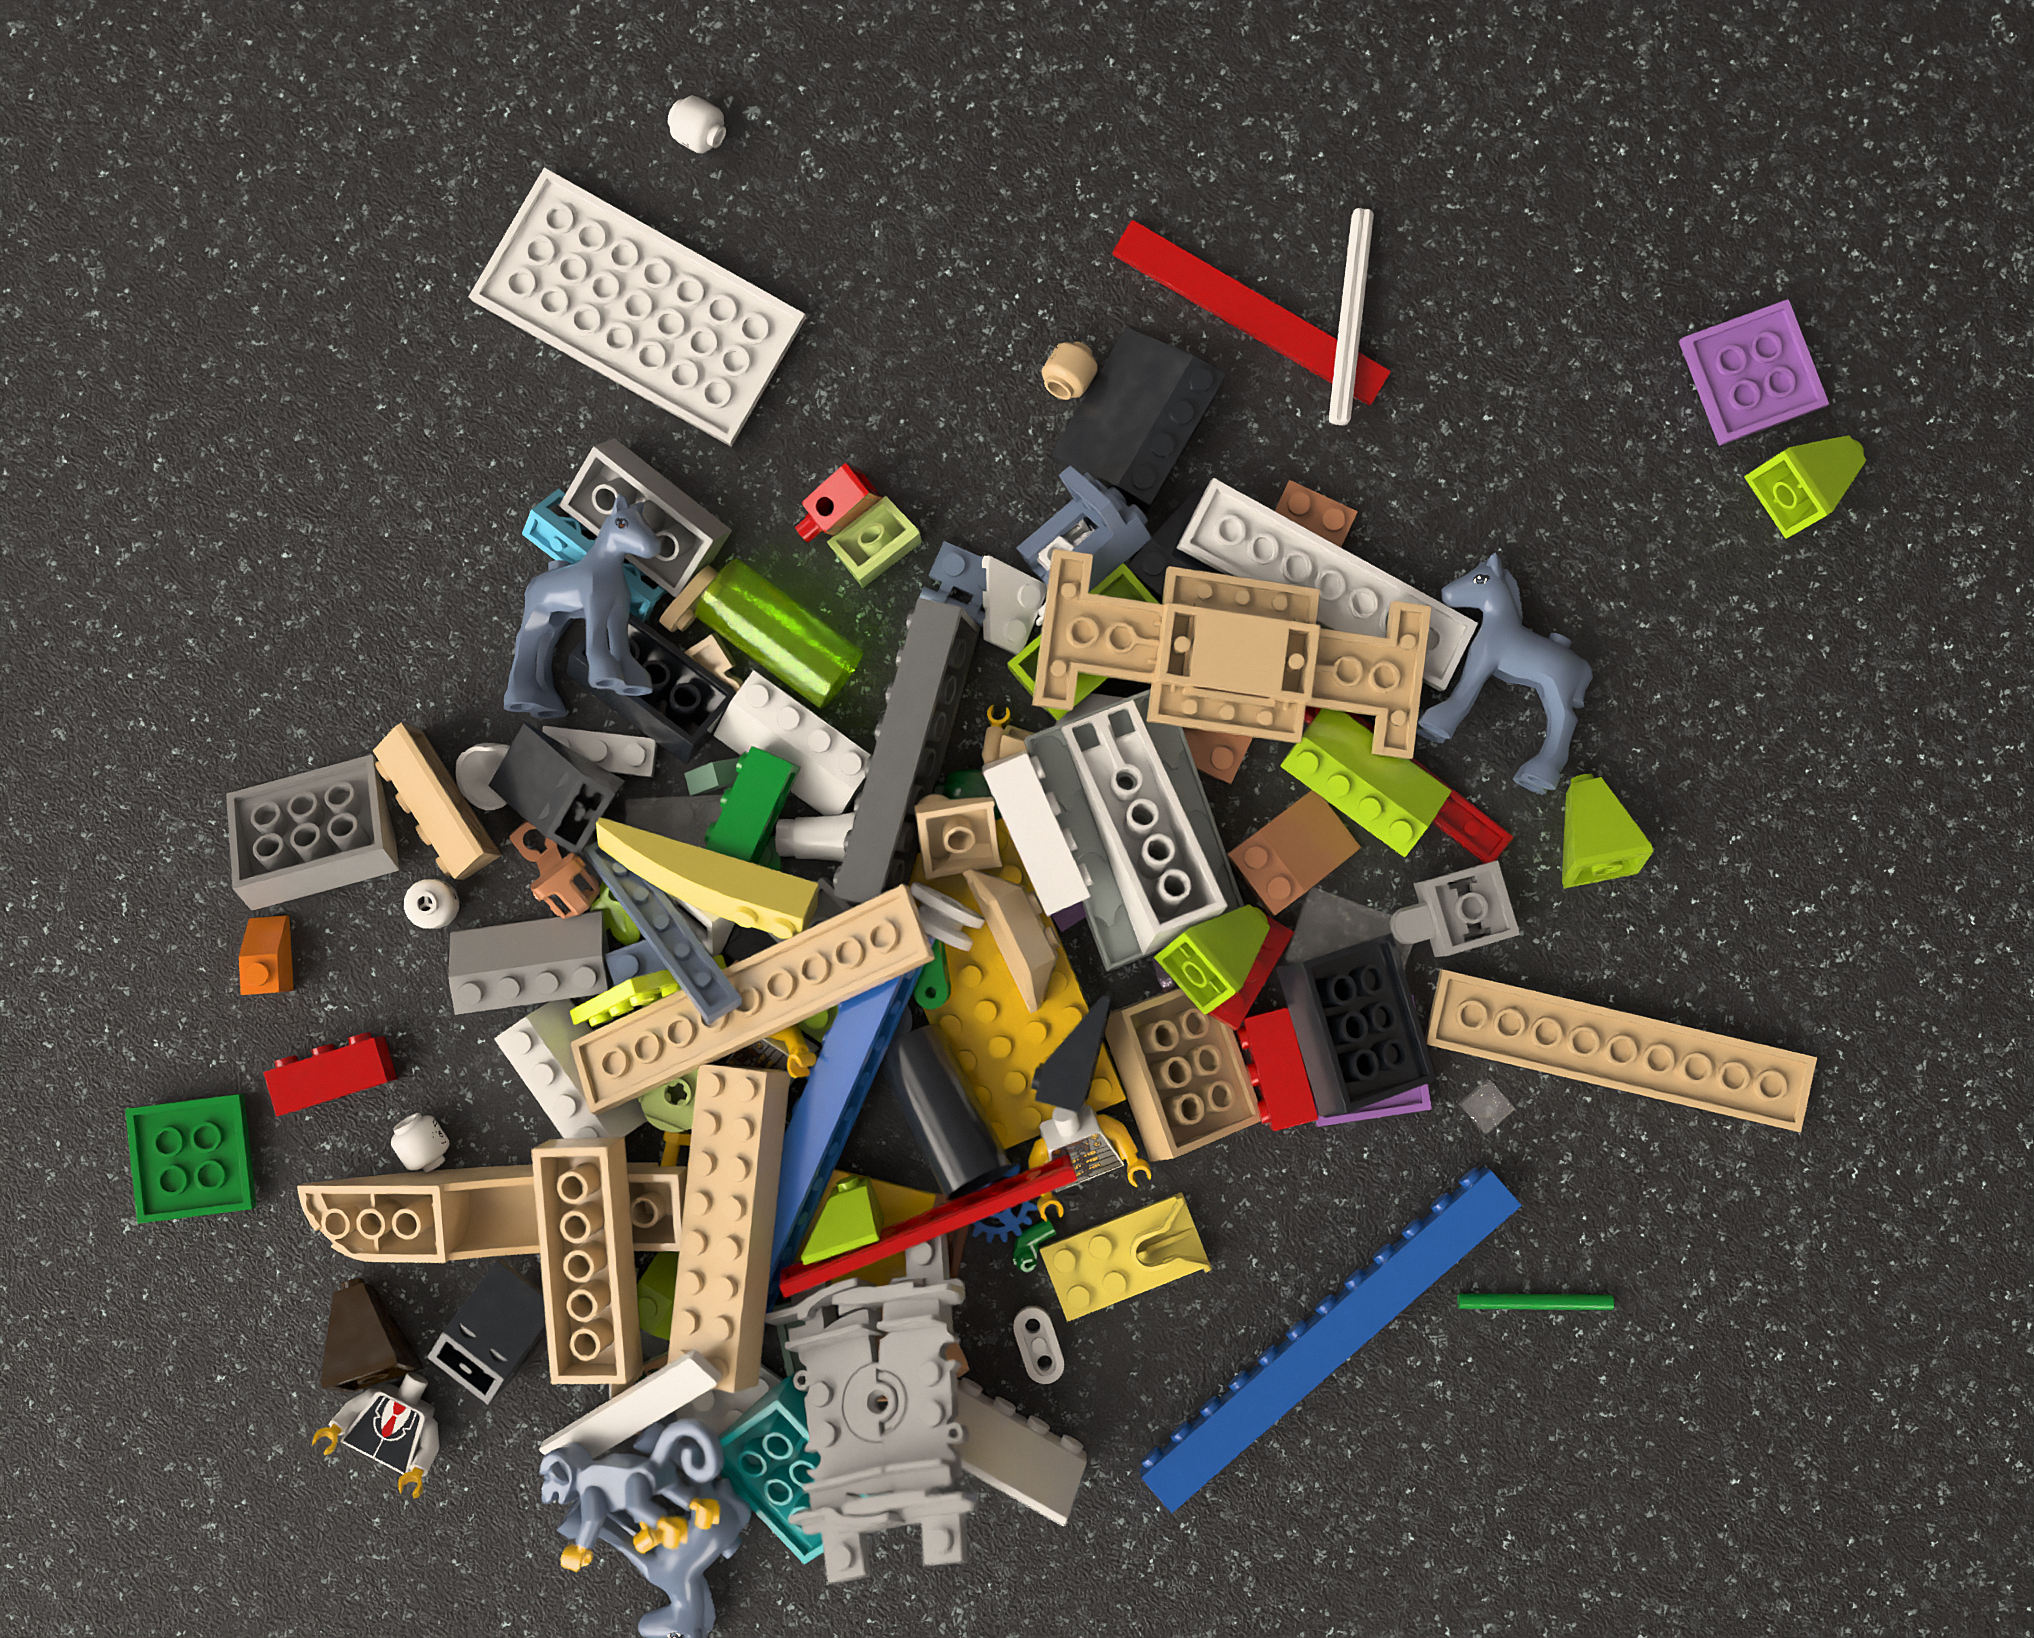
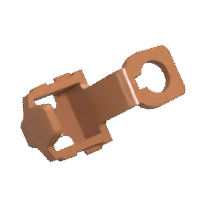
M525 821L511 832L510 840L525 859L537 862L541 876L530 884L533 895L538 901L545 900L550 909L562 919L575 915L580 916L592 906V903L601 889L598 880L585 868L586 864L580 856L571 852L564 858L557 843L545 837L544 843L547 849L543 852H540L538 849L528 848L523 842V836L528 830L536 828L528 821ZM577 874H581L594 890L585 889L581 892L573 882L574 877ZM551 895H558L568 906V910L564 912Z

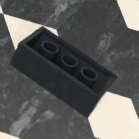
M629 612L628 622L630 652L632 657L651 675L652 693L629 696L617 694L615 690L608 688L599 689L592 687L589 684L590 667L586 655L585 637L570 653L566 675L687 765L710 739L737 692L631 612ZM607 628V644L610 651L609 634Z

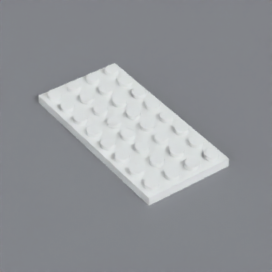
M546 168L542 170L469 295L473 302L731 447L806 319L805 314Z

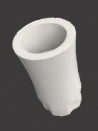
M854 812L832 816L796 817L795 820L780 819L776 825V851L779 856H795L796 859H820L843 862L846 853L843 849L844 839L847 832L853 828L856 815Z

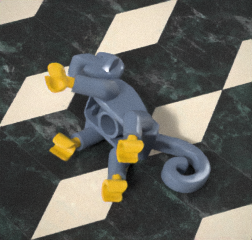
M685 1418L669 1425L663 1431L650 1458L633 1454L613 1453L599 1461H593L589 1452L581 1444L568 1442L545 1454L539 1471L540 1474H544L545 1478L542 1484V1502L549 1504L559 1498V1503L565 1505L580 1497L582 1523L575 1540L577 1545L571 1543L564 1549L561 1565L578 1571L581 1566H587L591 1563L593 1552L589 1549L595 1546L607 1513L627 1508L629 1513L633 1515L635 1523H640L642 1528L633 1538L634 1545L640 1553L647 1552L661 1542L669 1548H678L679 1542L686 1543L688 1535L687 1520L681 1517L667 1518V1512L650 1501L653 1495L659 1493L687 1511L691 1509L696 1510L695 1525L697 1527L710 1529L712 1523L718 1524L720 1515L719 1502L709 1498L699 1499V1493L682 1483L676 1473V1466L669 1460L679 1439L682 1436H691L702 1445L706 1456V1464L700 1461L699 1446L690 1444L684 1447L681 1460L684 1470L696 1482H707L720 1474L724 1465L723 1448L715 1432L703 1421Z

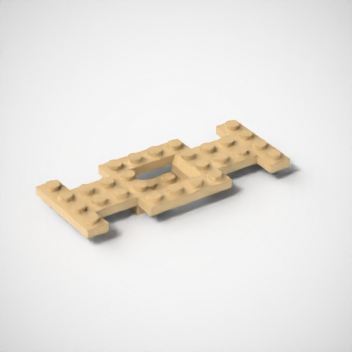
M1059 549L1052 551L1032 705L1073 710L1077 674L1084 673L1152 683L1147 722L1300 743L1305 706L1376 716L1371 754L1403 759L1413 758L1432 606L1400 601L1390 602L1386 638L1322 629L1320 625H1316L1320 589L1169 566L1166 568L1162 604L1089 594L1093 555ZM1198 686V687L1212 688V689H1218V690H1225V691H1232V692H1239V693L1260 695V696H1266V697H1268V698H1261V697L1240 695V694H1234V693H1227V692H1220V691L1199 689V688H1193V687Z

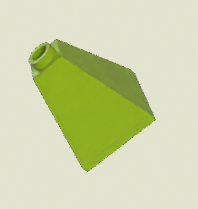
M1850 435L1789 447L1745 475L1744 478L1785 539L1833 512L1866 462L1861 444L1852 439Z
M1582 774L1570 780L1571 785L1566 792L1562 866L1563 888L1638 874L1653 853L1649 840L1602 777L1594 778L1593 774Z
M1249 904L1188 928L1154 958L1199 1010L1206 1015L1242 988L1270 926L1267 924L1265 914L1260 909Z

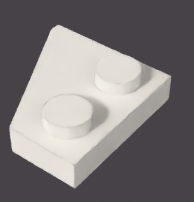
M984 556L982 568H986L987 591H983V607L986 613L983 621L984 640L1017 655L1026 645L1038 615L1037 611L1041 608L1046 596L1048 586L991 556Z

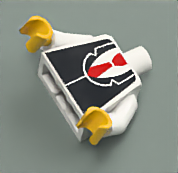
M408 1372L400 1388L387 1383L380 1389L370 1388L349 1400L329 1422L330 1428L324 1427L315 1433L312 1445L314 1446L320 1437H329L332 1440V1444L324 1451V1454L327 1455L336 1448L337 1436L344 1435L340 1442L403 1474L398 1480L400 1494L403 1492L404 1486L412 1481L418 1484L413 1492V1497H420L423 1493L421 1477L428 1474L439 1450L438 1423L432 1418L435 1408L420 1399L428 1381L418 1374Z

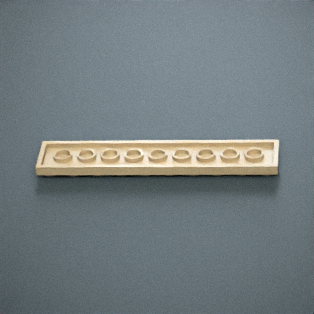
M904 884L722 970L741 996L742 1005L710 1024H707L682 989L570 1042L590 1114L600 1115L695 1071L703 1064H710L935 959L910 887Z
M1441 969L1424 1039L1427 1045L1797 1132L1802 1130L1817 1057Z

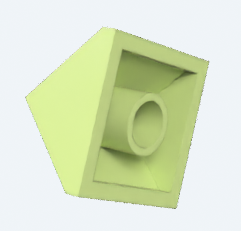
M885 496L828 540L827 543L862 588H864L922 543L917 528Z

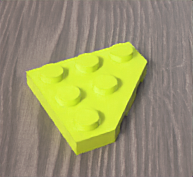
M722 954L712 957L721 971L727 968ZM665 969L629 979L570 1010L574 1025L589 1021L591 1027H595L613 1020L614 1016L633 1010V1006L641 1004L642 1008L682 990V988L670 971Z

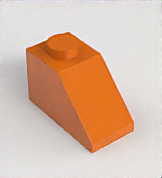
M289 915L249 918L238 956L241 995L294 991Z

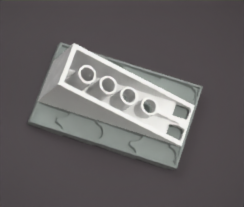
M1151 689L1032 734L1024 739L1029 759L1037 756L1046 776L1039 780L1044 793L1053 792L1062 812L1055 816L1061 830L1068 827L1078 849L1071 851L1076 865L1084 863L1093 884L1087 887L1090 897L1082 900L1081 903L1106 972L1163 950L1190 927L1244 907L1182 727L1147 722Z

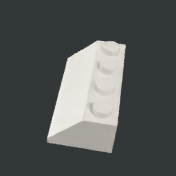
M754 670L731 700L713 735L740 755L744 751L749 752L751 746H754L800 766L801 769L791 792L824 816L844 814L865 785L867 779L865 777V765L870 756L868 752Z
M1026 750L983 765V774L1046 915L1048 916L1089 898L1090 894L1087 887L1093 884L1084 863L1079 865L1075 863L1071 851L1078 848L1069 828L1061 830L1055 816L1062 812L1053 792L1045 794L1039 780L1046 776L1037 756L1029 759Z
M571 998L550 1001L525 1016L494 1039L564 1139L625 1137L648 1121L638 1097L600 1115L590 1114L570 1042L593 1032L587 1022L574 1025L570 1010L576 1008Z

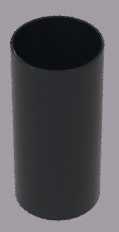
M931 1024L918 1028L889 1043L879 1067L946 1200H954L977 1191L1007 1173L1013 1165L941 1025Z

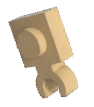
M717 633L711 634L684 652L724 683L732 686L736 692L744 684L739 677L730 674L729 669L735 666L736 662Z

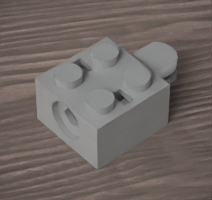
M1498 860L1414 883L1419 903L1397 910L1390 920V931L1395 939L1405 944L1430 939L1435 957L1449 956L1520 935ZM1473 937V939L1465 941V938Z

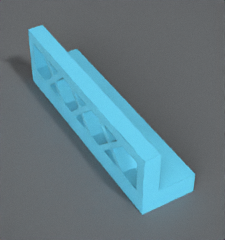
M558 488L531 509L522 535L553 559L564 560L573 564L582 560L595 544V540H588L581 534V530L589 529L571 515L570 518L559 517L550 510L556 504L559 505L565 496V493ZM631 562L629 564L623 563L622 570L631 592L630 612L645 622L649 618L655 603L667 591L660 585L653 590L641 581L640 575L647 576Z

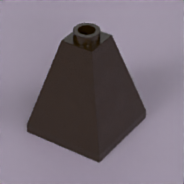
M363 1278L351 1279L341 1283V1290L333 1292L321 1374L322 1389L351 1394L405 1376L408 1372L414 1373L423 1370L421 1360L375 1287L364 1283Z

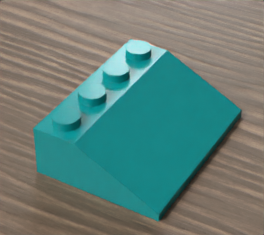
M792 1373L766 1392L718 1436L724 1453V1465L719 1475L723 1479L729 1478L735 1492L749 1503L750 1508L805 1565L824 1552L822 1532L813 1535L806 1534L803 1531L802 1525L789 1524L788 1516L795 1515L800 1510L811 1507L810 1495L803 1492V1485L815 1483V1479L807 1471L814 1470L820 1465L821 1456L818 1451L811 1453L804 1450L810 1440L804 1401L808 1392L796 1389L793 1383L795 1374ZM860 1494V1495H861V1498H865V1497H869V1496H877V1495H864V1494Z

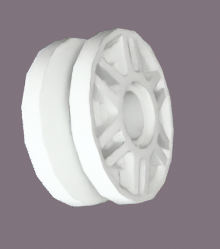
M913 882L910 890L912 895L922 902L917 910L925 933L956 948L969 951L974 941L961 931L963 925L980 929L985 922V918L957 900L928 886Z

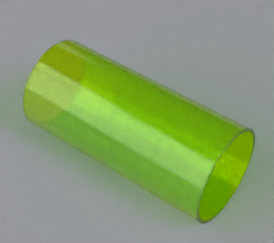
M739 558L729 562L715 577L695 610V617L819 709L827 706L837 695L858 666L864 654L862 649Z

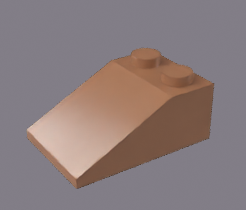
M1311 790L1226 855L1230 864L1269 916H1275L1361 847L1326 800Z

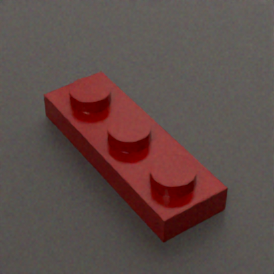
M1266 914L1267 924L1270 926V929L1242 988L1208 1013V1015L1234 1031L1239 1028L1294 934L1292 930Z

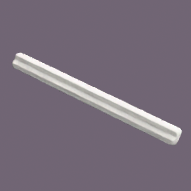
M1362 208L1355 209L1351 218L1329 411V421L1336 425H1347L1349 423L1353 403L1374 216L1371 210Z

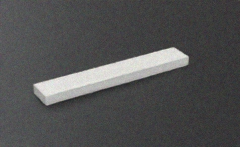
M694 1348L545 1439L539 1451L545 1455L568 1442L581 1444L593 1459L718 1385L722 1374Z

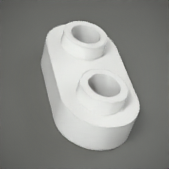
M1027 1306L1021 1309L1014 1319V1334L1028 1375L1035 1382L1049 1384L1056 1381L1064 1370L1063 1354L1049 1314L1041 1307ZM1029 1319H1036L1039 1321L1040 1327L1036 1331H1029L1025 1326L1026 1322ZM1043 1355L1049 1356L1052 1359V1364L1047 1368H1042L1037 1363L1038 1359Z

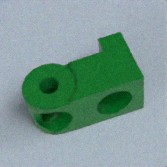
M937 938L931 948L935 959L924 964L914 988L916 1002L925 1009L939 1008L951 995V981L945 943Z

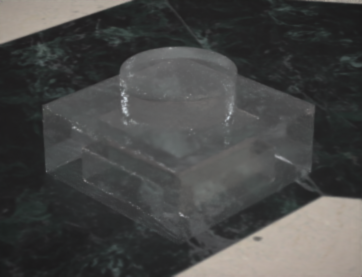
M1486 1079L1459 1103L1461 1108L1485 1134H1488L1515 1110L1489 1079Z

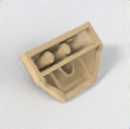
M969 869L963 872L1030 1014L1037 1011L1043 1004L1059 957L1056 949L1061 947L1052 926L1045 928L1039 916L1040 913L1044 912V909L1035 891L1028 893L1025 886L980 870Z

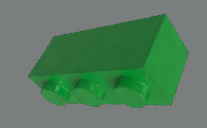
M751 746L749 752L744 751L736 766V772L739 773L733 787L729 786L721 798L720 807L723 810L718 821H713L706 831L704 842L707 845L705 849L757 865L801 767L754 746Z

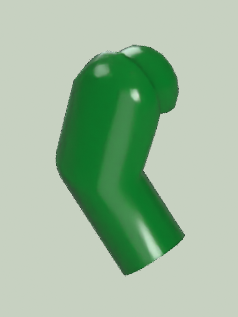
M1048 1217L1047 1221L1044 1219L1022 1230V1234L1016 1237L1012 1257L1014 1264L1020 1271L1030 1272L1034 1270L1038 1262L1036 1258L1039 1243L1057 1234Z

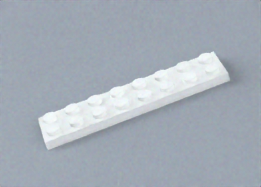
M1215 478L1210 481L1177 546L1181 551L1229 576L1320 589L1316 624L1328 630L1386 638L1390 602L1400 601L1432 606L1422 682L1439 691L1446 689L1478 624Z

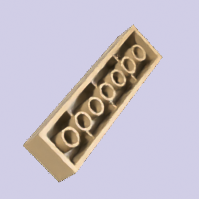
M729 1063L703 1064L698 1068L668 1364L695 1348L722 1374L718 1385L713 1388L733 1393L758 1386L790 1081L788 1071Z

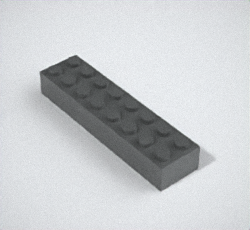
M918 598L915 608H912L908 614L907 638L905 645L900 646L896 657L898 670L894 682H890L886 691V703L888 705L884 718H881L876 726L875 738L877 743L874 754L869 756L865 765V777L867 779L863 792H860L855 800L854 813L856 817L853 828L847 832L844 839L843 849L846 853L842 867L837 868L833 878V888L835 889L833 896L855 907L903 884L909 885L919 849L915 806L924 797L934 794L981 628L960 606Z

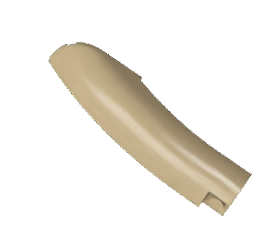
M627 1163L634 1251L680 1250L688 1167H659L658 1163ZM533 1165L409 1172L312 1182L297 1186L301 1206L315 1231L320 1230L333 1243L331 1246L333 1249L357 1260L368 1262L446 1263L449 1260L540 1253Z

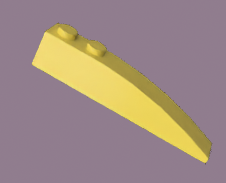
M601 817L596 822L598 847L626 868L659 889L695 907L734 921L740 926L754 927L770 932L779 938L788 939L808 929L818 907L819 883Z

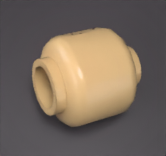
M1081 342L1059 343L1042 368V377L1045 381L1046 389L1055 397L1064 400L1080 397L1097 373V362L1087 345Z

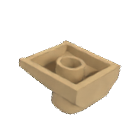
M933 794L924 797L915 806V818L926 879L959 874L969 869L977 871L1002 866L996 834L993 797L949 800L945 796Z

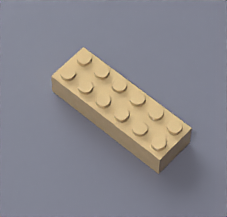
M625 1138L550 1139L532 1149L551 1384H626L643 1369Z

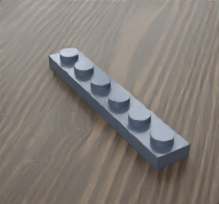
M598 841L585 847L586 858L707 1024L712 1023L742 1005L741 996L664 892L626 868L598 847Z

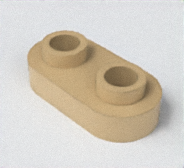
M710 565L704 567L669 605L659 622L670 632H674L677 629L682 632L685 631L697 617L694 611L703 601L709 603L720 592L722 588L719 584L721 575Z

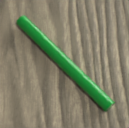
M1458 1293L1457 1296L1459 1309L1613 1310L1614 1308L1612 1294Z

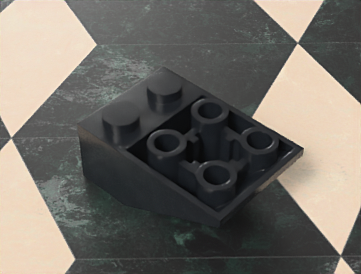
M525 722L488 786L545 837L579 856L597 830V820L599 817L604 818L625 781Z
M498 1258L442 1332L427 1358L488 1405L513 1380L547 1327L544 1292L501 1258Z

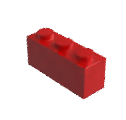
M1282 1006L1245 1016L1242 1026L1237 1029V1034L1242 1050L1249 1048L1252 1063L1247 1064L1246 1067L1252 1087L1259 1086L1262 1101L1256 1102L1261 1123H1268L1271 1130L1277 1131L1319 1120L1288 1007Z
M366 1032L347 1038L349 1045L339 1049H335L334 1043L311 1050L313 1057L299 1061L297 1055L274 1061L276 1068L263 1073L276 1117L397 1080L385 1036L372 1038L371 1033Z

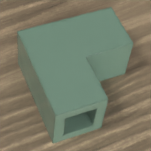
M739 758L711 762L684 773L690 796L709 793L722 787L733 786L739 774L736 772Z

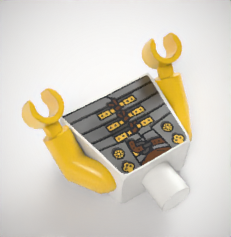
M794 1024L735 1051L726 1063L788 1071L790 1074V1087L797 1077L810 1075L807 1066H813L816 1063L815 1053L819 1047L803 1037L799 1025Z
M1086 1105L1081 1113L1056 1107L1052 1113L1053 1118L1042 1122L1039 1126L1041 1138L1035 1141L1028 1160L1029 1168L1032 1169L1064 1155H1070L1078 1180L1055 1189L1056 1192L1124 1165L1122 1161L1124 1159L1128 1163V1179L1133 1186L1138 1187L1137 1180L1133 1175V1172L1138 1169L1144 1170L1149 1180H1151L1150 1166L1146 1160L1136 1156L1135 1153L1138 1152V1149L1124 1124L1105 1114L1097 1115L1089 1105ZM1052 1191L1042 1194L1037 1203V1209L1045 1221H1047L1045 1208L1050 1204L1056 1205L1059 1217L1063 1215V1207L1058 1198L1052 1195Z

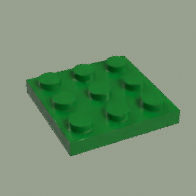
M244 1093L125 1109L137 1224L249 1210L257 1207Z

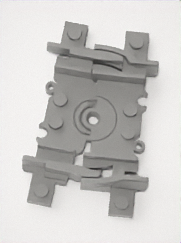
M947 1234L905 1249L907 1277L891 1279V1283L887 1286L877 1287V1284L860 1278L848 1279L833 1285L831 1280L791 1295L792 1306L765 1314V1323L776 1326L798 1320L805 1321L806 1323L804 1326L788 1329L790 1341L784 1344L786 1350L797 1352L799 1354V1361L807 1367V1371L800 1370L794 1375L793 1383L796 1389L808 1392L804 1401L810 1440L804 1450L811 1453L818 1451L821 1456V1462L816 1469L807 1471L815 1479V1483L803 1485V1492L810 1495L811 1507L804 1508L795 1515L788 1516L789 1524L802 1525L803 1531L806 1534L813 1535L822 1532L828 1583L836 1584L871 1576L866 1534L906 1524H922L924 1565L968 1561L965 1512L973 1511L976 1508L977 1496L970 1493L940 1495V1486L950 1485L954 1477L963 1476L961 1454L954 1449V1444L962 1445L969 1438V1431L966 1426L953 1423L959 1415L956 1372L962 1363L957 1360L948 1361L946 1349L952 1343H960V1339L953 1334L951 1305H958L964 1302L965 1285L960 1279H950ZM835 1305H839V1316H842L838 1320H836ZM881 1308H883V1321L881 1319ZM883 1331L889 1332L884 1338L880 1340V1352L878 1361L875 1336L883 1335ZM885 1395L888 1398V1406L885 1410L881 1411L877 1403L879 1398ZM860 1494H864V1495H877V1496H869V1497L861 1498V1495H860Z

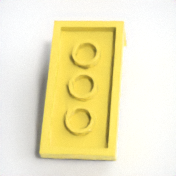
M1182 1192L1039 1248L1067 1322L1198 1270L1204 1269L1205 1273L1212 1270Z

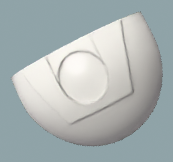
M481 743L462 752L456 762L458 788L462 795L476 807L484 810H495L507 804L488 785L510 746L497 743Z

